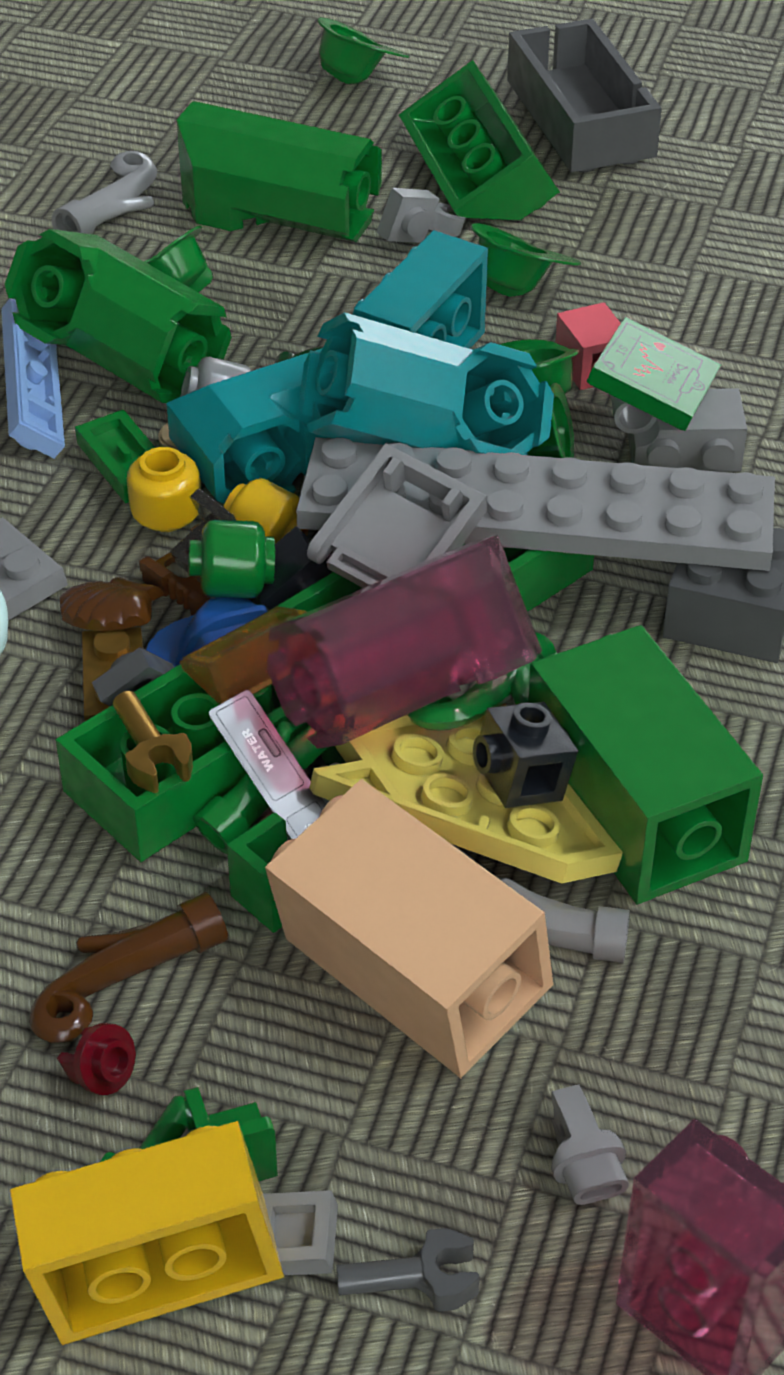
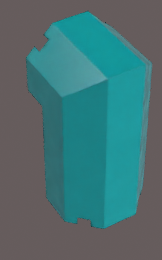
M344 312L323 323L317 335L319 338L326 339L322 351L319 353L310 350L304 362L298 407L303 416L313 419V421L306 425L309 432L332 439L346 438L356 443L379 445L403 443L414 448H461L483 454L488 452H513L521 455H527L529 450L539 446L550 437L554 393L546 381L539 383L531 370L536 368L537 365L530 354L492 342L472 350Z
M322 349L316 350L315 352L321 353ZM309 353L207 385L166 403L169 438L181 453L188 455L196 462L200 472V479L215 500L224 504L229 494L237 485L242 483L247 485L250 481L259 478L266 479L294 494L297 489L293 486V481L300 473L306 476L315 438H328L309 432L306 424L313 421V419L303 416L298 407L304 362Z

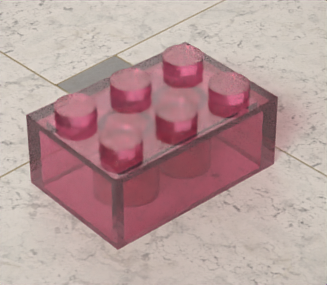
M694 1118L633 1179L616 1304L704 1375H761L784 1350V1182H780L750 1160L744 1149L733 1139L715 1134Z

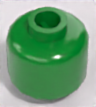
M209 521L202 529L201 540H189L188 575L200 576L201 588L207 596L254 598L261 594L264 584H273L274 537H265V531L258 522Z

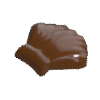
M115 577L110 582L83 583L72 586L60 596L61 617L64 622L74 627L94 631H112L145 625L152 618V601L162 597L164 593L159 587L154 585L137 583L121 577Z

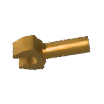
M124 691L118 694L113 701V706L137 745L125 755L127 773L132 782L145 790L157 793L159 787L155 765L158 763L172 764L183 781H189L193 769L191 742L185 733L160 735L133 691Z

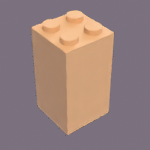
M360 779L344 795L336 796L330 800L322 810L319 818L296 839H290L283 843L275 852L271 862L265 866L286 940L459 1078H462L554 985L545 912L363 779Z

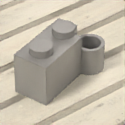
M739 388L709 389L686 431H682L611 395L615 424L620 430L628 433L632 463L668 468L689 467L696 470L715 472H741L747 424Z

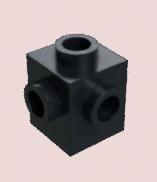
M521 703L518 705L487 708L480 736L476 737L473 744V759L477 770L486 777L503 806L511 808L563 801L578 750L570 740L567 730L559 724L546 703Z

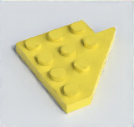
M408 708L335 720L332 730V743L346 763L313 769L309 787L313 795L332 800L336 796L344 795L360 779H363L450 844L561 884L617 872L623 854L569 784L563 801L505 808L486 777L477 770L473 759V744L476 737L480 736L485 716L468 725L440 731L427 730L417 726L408 717Z

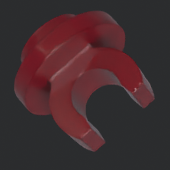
M99 1023L85 1028L80 1033L82 1037L77 1044L74 1054L61 1052L56 1057L72 1083L80 1084L90 1093L110 1095L120 1090L129 1080L135 1065L136 1051L133 1039L126 1029L116 1024Z

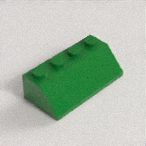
M474 60L470 61L398 114L457 216L475 219L522 220L533 211L543 207L547 201L560 193L505 105Z

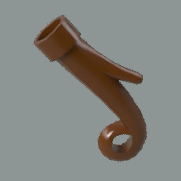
M204 892L178 904L177 912L159 920L119 932L79 937L76 942L77 949L82 953L95 954L74 966L42 990L31 1006L29 1023L32 1031L40 1039L53 1044L74 1041L81 1036L80 1033L89 1027L92 1022L93 1010L85 997L193 950L200 954L228 941L229 936L225 922L209 893ZM60 1012L70 1013V1015L63 1018H56Z

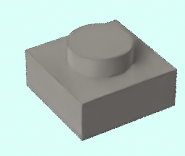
M332 1190L263 1194L284 1275L333 1273L338 1203Z

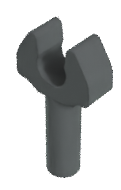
M430 1229L426 1232V1241L422 1249L413 1257L336 1265L338 1294L341 1296L417 1288L428 1296L437 1312L456 1310L478 1295L480 1276L477 1272L446 1274L439 1267L448 1263L459 1264L471 1261L473 1259L474 1240L451 1229Z

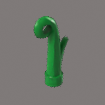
M537 632L524 633L505 649L502 659L463 695L458 698L445 694H430L419 697L408 708V717L417 726L427 730H451L476 721L485 716L487 708L500 707L511 698H513L515 705L528 703L531 662L557 653L556 649L546 636Z
M347 710L326 714L293 737H291L293 725L288 721L280 722L276 730L303 770L319 755H321L322 760L328 766L334 762L342 764L346 762L332 743L334 721L357 717V715ZM246 772L239 782L223 797L214 796L193 816V821L201 834L215 848L227 854V844L249 830L250 826L264 813L269 805Z

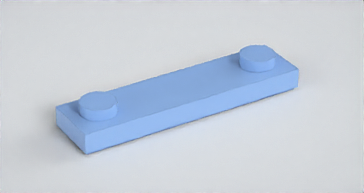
M9 298L1 308L8 433L10 437L14 438L24 448L29 450L36 449L55 459L65 447L56 344H45L20 329L17 323L15 325L12 312L19 313L16 300Z

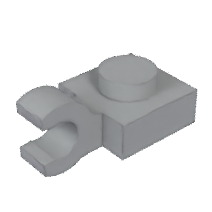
M392 188L377 233L385 240L393 242L421 243L426 238L428 230H435L457 237L460 235L466 218L448 214L451 206L439 203V198L429 190Z

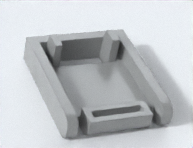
M385 443L310 542L307 550L308 559L321 564L333 551L334 553L327 561V567L330 571L388 602H392L400 591L404 589L399 598V608L411 614L419 606L487 512V495ZM407 481L442 500V517L396 494L397 491Z

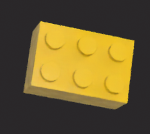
M238 1121L219 1127H200L182 1138L145 1149L132 1148L123 1150L108 1160L72 1171L50 1172L42 1175L35 1182L10 1189L23 1272L61 1345L284 1278L264 1196Z

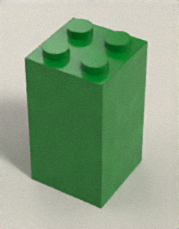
M642 625L615 634H609L598 640L531 662L528 703L545 702L559 724L567 730L570 740L577 748L578 753L568 784L623 852L617 872H614V874L636 905L748 862L763 773Z

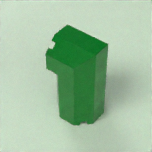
M192 101L177 118L182 202L186 209L191 207L192 218L197 224L235 231L244 228L243 220L256 217V225L269 222L352 242H357L370 225L375 209L366 207L369 194L378 196L382 184V150L378 146H374V142L371 139Z
M48 229L39 234L42 238L36 241L27 240L17 246L4 285L8 298L15 299L19 313L12 312L15 325L17 323L20 329L41 342L70 347L161 403H168L180 397L183 379L189 366L196 367L204 357L224 360L232 339L230 328L222 324L220 317H227L225 308L100 236Z

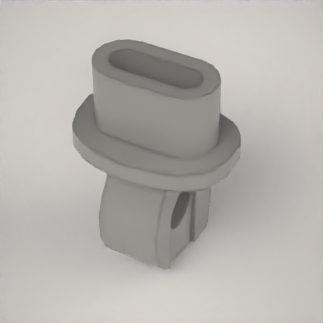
M579 1084L552 1091V1103L554 1106V1119H552L559 1144L551 1166V1171L556 1181L567 1184L574 1203L579 1205L612 1198L625 1192L629 1187V1182L621 1166L626 1157V1149L621 1139L610 1130L598 1128L592 1110Z

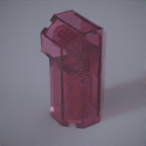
M498 535L465 544L271 627L269 642L279 639L278 651L268 655L267 670L285 716L295 726L307 722L317 733L306 738L316 748L343 745L436 700L461 691L459 685L477 681L479 685L494 680L534 661L537 658L536 655L540 654L542 650Z

